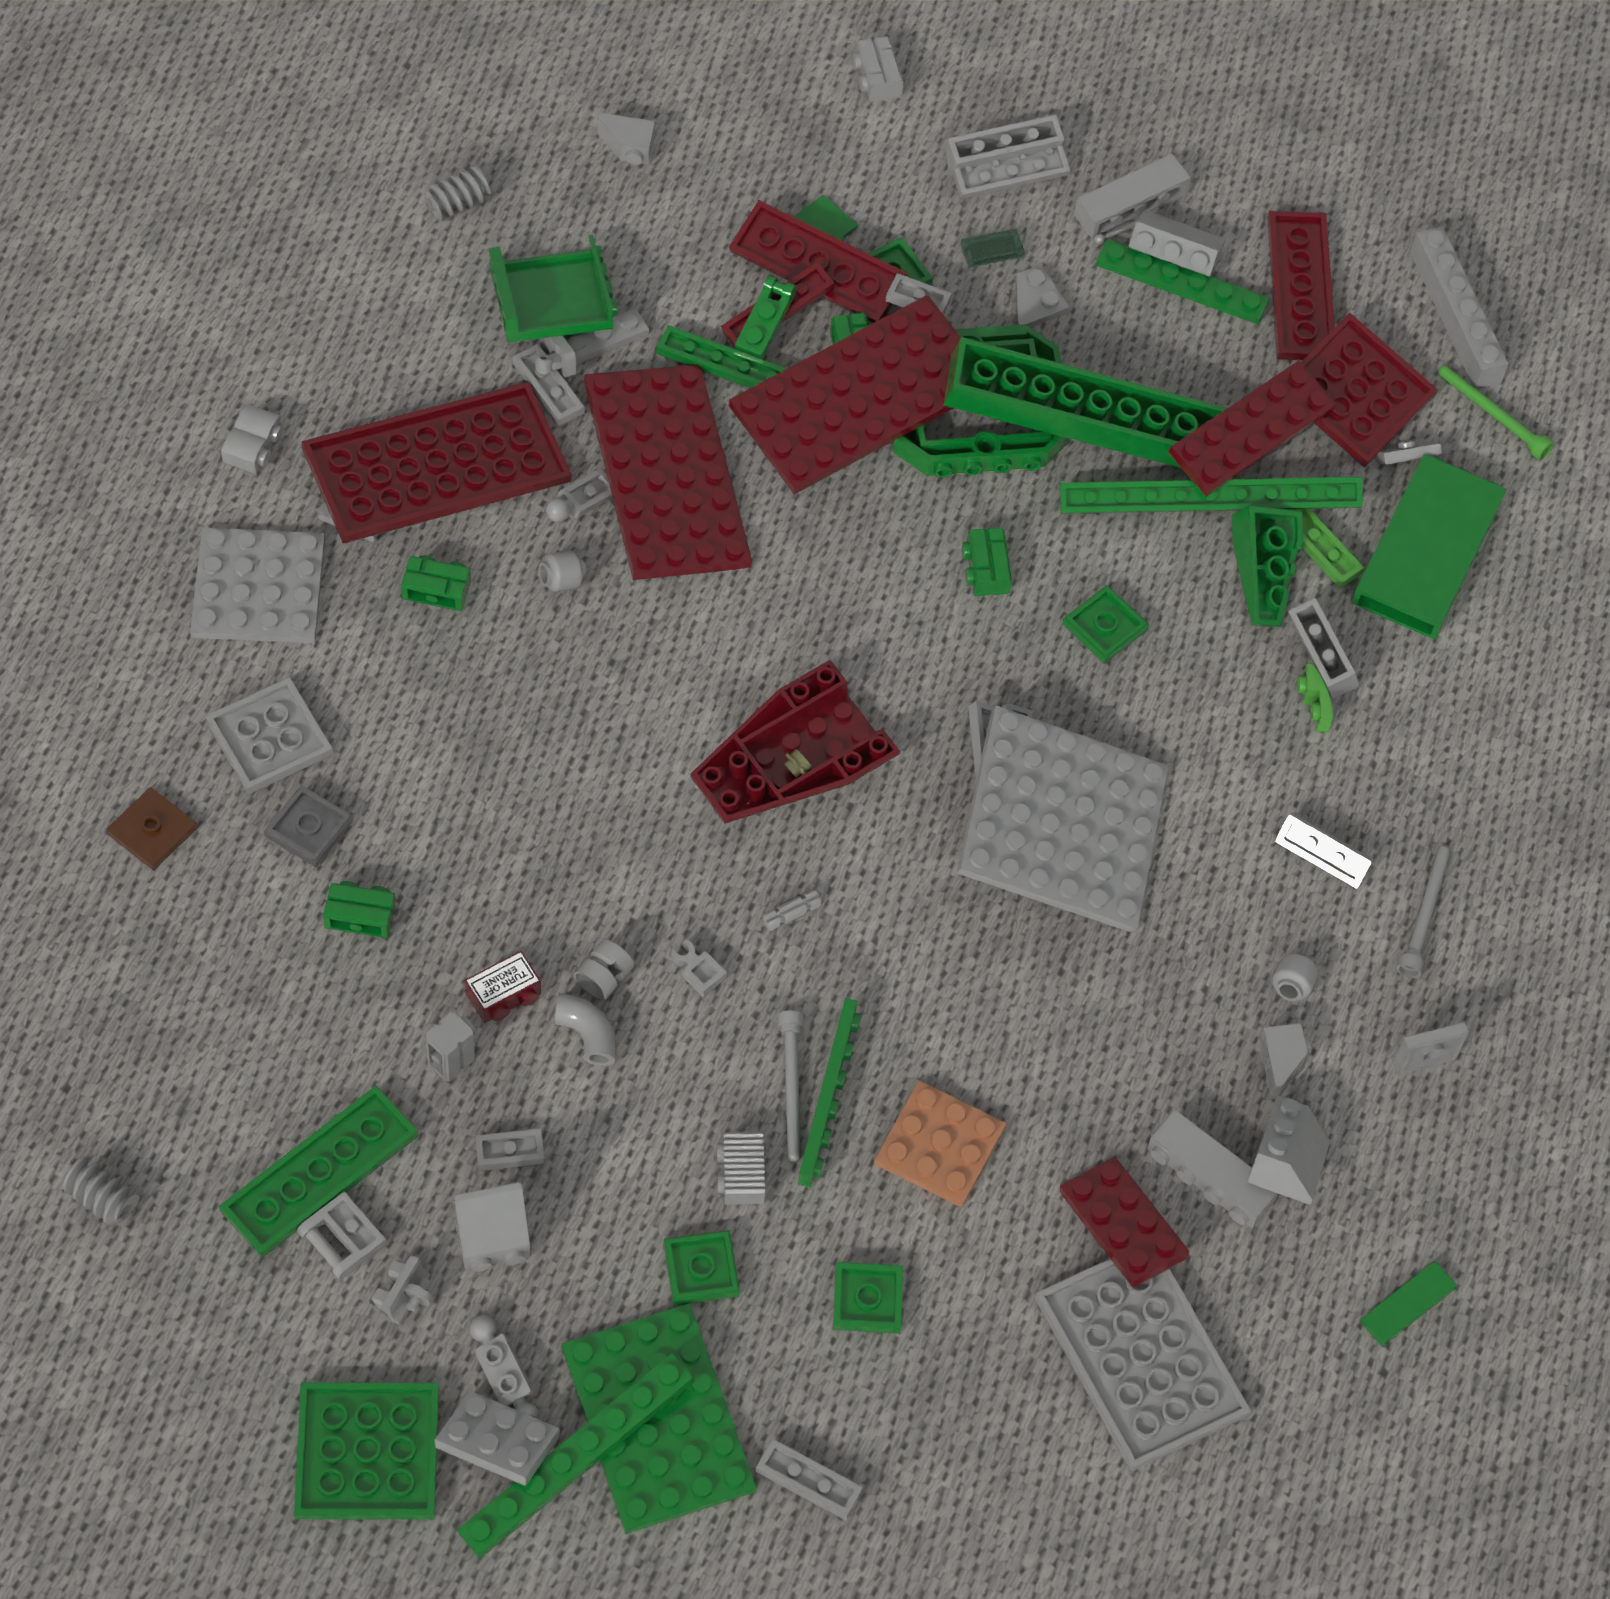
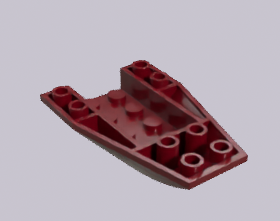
M831 660L778 689L690 774L692 780L724 823L736 821L849 785L900 754V750L882 728L876 732L848 696V682ZM795 749L813 767L809 772L804 775L800 774L797 778L784 764L789 760L785 754L788 753L790 755Z

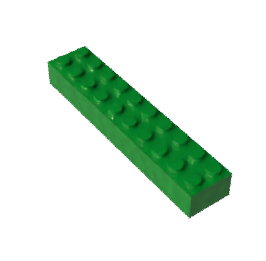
M963 337L960 338L951 355L944 398V406L1179 468H1181L1180 465L1168 452L1171 446L1227 409L1226 407Z

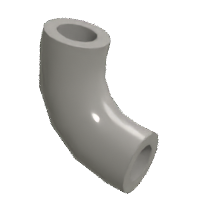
M559 993L555 1012V1026L574 1029L581 1035L584 1042L583 1059L587 1063L602 1066L614 1064L616 1058L615 1032L605 1013L589 1000Z

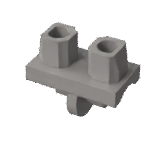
M412 1255L408 1261H393L388 1273L390 1279L395 1282L392 1289L380 1287L372 1297L376 1307L385 1312L391 1321L398 1325H402L409 1311L414 1312L419 1304L428 1306L433 1299L432 1295L427 1291L431 1284L428 1280L430 1273L421 1266V1260Z

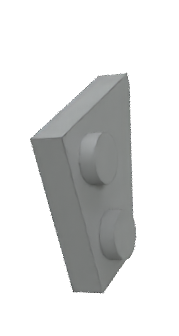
M1042 264L1016 274L1017 325L1026 324L1031 328L1069 313V305Z

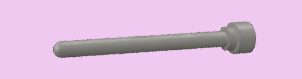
M1440 846L1437 850L1409 949L1399 956L1396 967L1399 974L1412 978L1421 976L1424 966L1421 950L1449 858L1450 850L1447 846Z
M789 1010L780 1012L777 1015L778 1029L781 1031V1035L784 1036L787 1156L791 1162H797L801 1157L797 1036L801 1034L800 1030L804 1028L803 1013Z

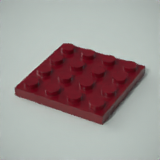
M1351 313L1301 362L1337 404L1331 412L1314 424L1364 468L1438 391L1435 386Z

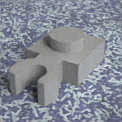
M685 939L683 941V948L688 953L686 955H679L673 949L670 957L675 965L685 966L682 969L681 976L704 997L727 978V971L706 951L698 956L695 953L693 943Z

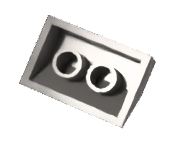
M1276 1096L1248 1183L1311 1205L1330 1140L1307 1105L1298 1103L1293 1099Z

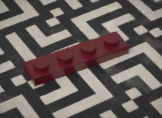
M818 261L786 282L796 285L797 290L781 324L835 288L834 282ZM774 293L771 299L779 302L781 295ZM755 303L721 325L723 333L734 347Z

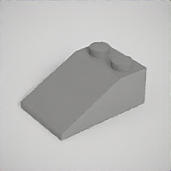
M521 1182L454 1195L456 1232L464 1270L472 1269L474 1272H481L490 1269L493 1264L505 1262L507 1265H515L530 1257V1241Z

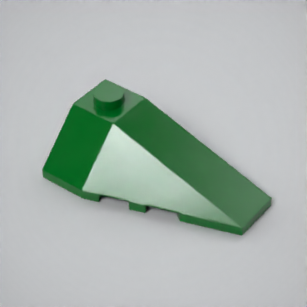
M1248 506L1232 514L1231 518L1233 548L1251 625L1280 627L1289 598V583L1291 576L1295 575L1297 567L1294 565L1303 544L1302 511Z

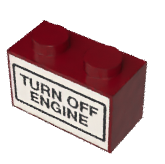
M522 951L464 980L465 994L484 1024L492 1019L493 1021H499L505 1018L511 1009L519 1005L528 1006L537 1000L538 995L541 994V981Z

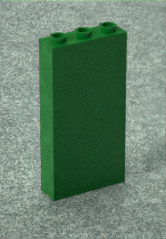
M1423 454L1356 588L1351 604L1436 640L1501 506L1507 489L1493 481H1487L1475 476L1467 470L1449 465L1439 458Z

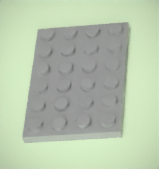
M1108 1259L1035 1293L1034 1298L1131 1472L1250 1416L1251 1410L1170 1268L1132 1288L1112 1260Z

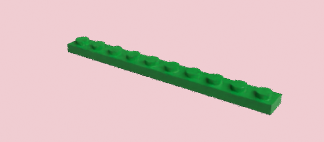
M1362 477L1232 479L1207 497L1192 480L1060 483V514L1240 511L1248 506L1286 510L1363 507Z

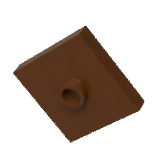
M150 787L106 829L107 835L154 871L198 829V826L194 820Z

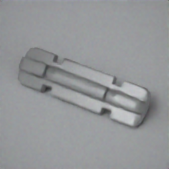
M810 890L803 894V898L798 896L778 906L777 911L772 909L764 913L762 921L765 927L772 931L780 927V923L786 924L806 914V910L812 911L822 905L820 895L816 890Z

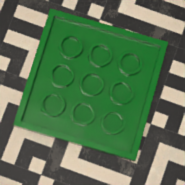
M301 1382L294 1518L306 1520H435L437 1464L435 1438L438 1435L439 1383Z

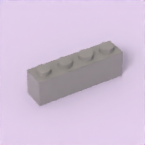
M1173 154L1164 158H1157L1147 166L1133 169L1115 181L1110 180L1098 189L1081 194L1076 199L1074 216L1089 236L1094 239L1095 235L1099 233L1105 234L1134 220L1144 210L1151 212L1187 195L1191 177Z
M1174 1110L1151 1136L1147 1149L1150 1151L1152 1158L1159 1164H1167L1177 1171V1176L1188 1185L1194 1184L1202 1190L1204 1197L1210 1203L1223 1206L1229 1211L1231 1218L1238 1224H1246L1253 1229L1276 1201L1278 1193L1248 1183L1252 1167L1178 1111Z

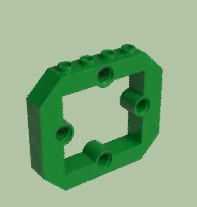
M1026 324L955 329L959 336L1062 364L1059 346ZM924 425L894 440L892 446L894 454L925 475L945 478L951 474L959 473L973 476L987 471H995L996 473H1006L1014 469L1035 471L1046 467L1070 439L1042 431L1009 435H996L992 432L983 431L974 437L926 441Z

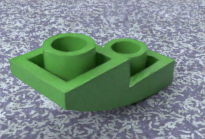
M1306 663L1303 675H1298L1297 693L1303 694V704L1311 705L1310 718L1311 721H1316V732H1329L1333 720V709L1329 692L1316 667L1312 663Z

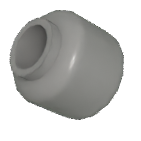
M572 550L549 553L544 557L543 562L539 564V578L542 585L547 586L552 592L577 589L586 575V565Z
M1288 954L1279 962L1273 974L1272 984L1283 999L1301 1001L1312 993L1318 980L1319 971L1316 964L1310 958L1301 954Z

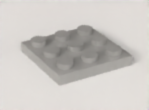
M290 677L205 716L208 727L248 795L333 755V748Z

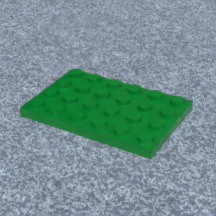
M690 1303L561 1344L587 1422L671 1353L694 1378L695 1382L600 1460L625 1535L756 1492L757 1488Z

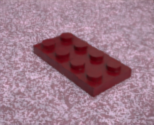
M1116 1157L1060 1185L1062 1197L1132 1288L1189 1258L1188 1248Z

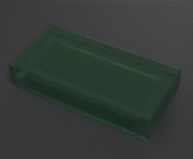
M1017 229L961 239L960 244L968 268L1023 258L1025 253Z

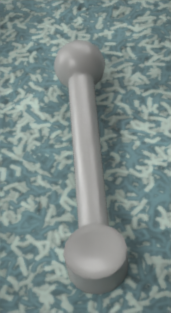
M1140 215L1136 216L1135 220L1108 233L1095 235V243L1101 245L1106 239L1135 227Z

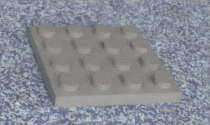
M202 528L190 629L191 638L315 643L325 533Z

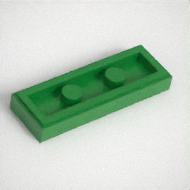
M1434 1261L1366 1314L1360 1323L1383 1347L1456 1289L1457 1284Z

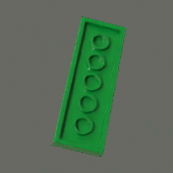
M375 1085L219 1205L220 1212L258 1255L263 1258L294 1234L304 1221L341 1193L348 1192L418 1137V1130Z

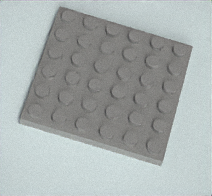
M996 705L990 715L957 873L1125 931L1135 932L1138 929L1168 765Z

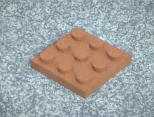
M919 1080L877 1154L874 1164L962 1208L1003 1134L1007 1123Z

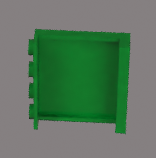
M593 234L589 235V250L504 261L500 247L489 248L490 271L507 343L613 329V317L618 316L617 303L615 298L611 299L613 298L611 281H608L606 263H603L601 245L596 246Z

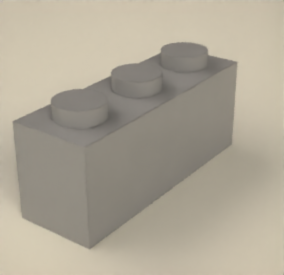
M1144 210L1136 221L1128 247L1210 277L1218 264L1226 239Z
M1316 597L1289 610L1288 613L1292 624L1313 665L1323 678L1331 699H1335L1359 687L1356 673Z

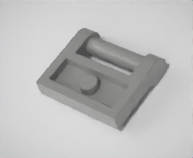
M345 1192L304 1221L297 1229L300 1236L304 1240L308 1239L332 1266V1273L339 1281L346 1278L357 1266L386 1245L384 1236ZM325 1224L350 1252V1255L344 1260L318 1231L322 1225Z

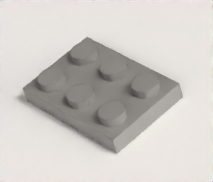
M469 1391L435 1438V1448L526 1486L559 1439L560 1428Z

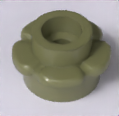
M797 749L790 755L788 753L785 754L789 760L784 764L796 778L813 768Z

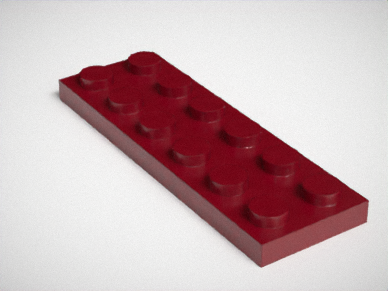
M760 200L757 201L729 246L730 252L788 281L818 261L835 284V288L822 296V298L854 314L864 313L867 320L872 323L884 318L893 305L886 302V296L897 273L908 277V273Z
M1269 211L1268 234L1277 360H1304L1335 328L1327 215L1321 212Z
M1298 360L1175 443L1168 452L1207 497L1331 412L1337 404Z

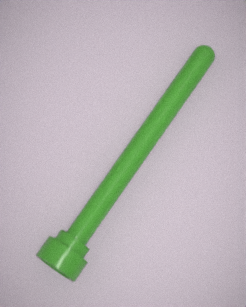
M1441 366L1438 373L1442 378L1528 444L1527 447L1530 449V454L1539 461L1552 451L1555 442L1549 437L1532 433L1448 366Z

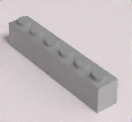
M1443 226L1416 232L1410 253L1473 387L1480 389L1501 384L1508 367V362Z

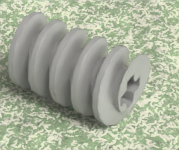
M471 166L468 172L462 170L458 176L451 175L448 181L445 179L440 180L438 186L436 184L429 185L428 191H425V197L433 215L438 221H442V211H445L451 217L453 216V206L459 212H462V202H465L471 208L474 205L473 197L479 203H482L484 201L483 193L485 192L490 196L491 192L480 168Z
M83 1156L68 1171L63 1182V1190L66 1194L73 1195L75 1201L83 1202L84 1208L90 1211L93 1210L97 1218H103L106 1225H116L134 1210L140 1197L135 1193L127 1198L130 1191L128 1186H123L117 1191L120 1180L114 1178L107 1183L110 1172L104 1170L97 1175L100 1164L94 1162L87 1167L90 1156Z

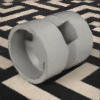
M607 939L602 940L590 954L591 959H585L573 974L577 984L585 992L600 1001H605L616 989V981H623L634 967V962L629 954L619 945Z

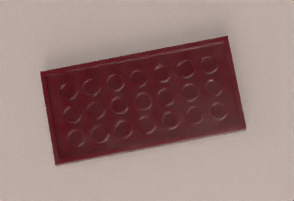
M926 295L729 399V407L792 493L796 494L954 409L944 406V398L951 355L961 337L929 295Z
M698 365L585 374L584 385L632 579L640 580L750 568L753 561L701 367Z
M529 382L302 441L303 453L343 544L569 483L572 479L571 471Z

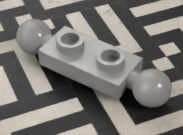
M599 468L561 489L556 498L550 500L546 506L548 518L554 522H562L571 513L577 519L611 500L612 493L607 474Z
M487 1315L477 1316L470 1324V1334L476 1341L482 1342L483 1345L475 1349L474 1352L498 1402L511 1408L514 1407L515 1410L540 1419L538 1408L526 1401L535 1395V1392L508 1337L503 1333L495 1337L497 1331L495 1321Z

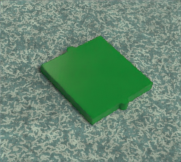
M824 195L809 206H803V210L794 216L843 242L847 235L858 228V224Z

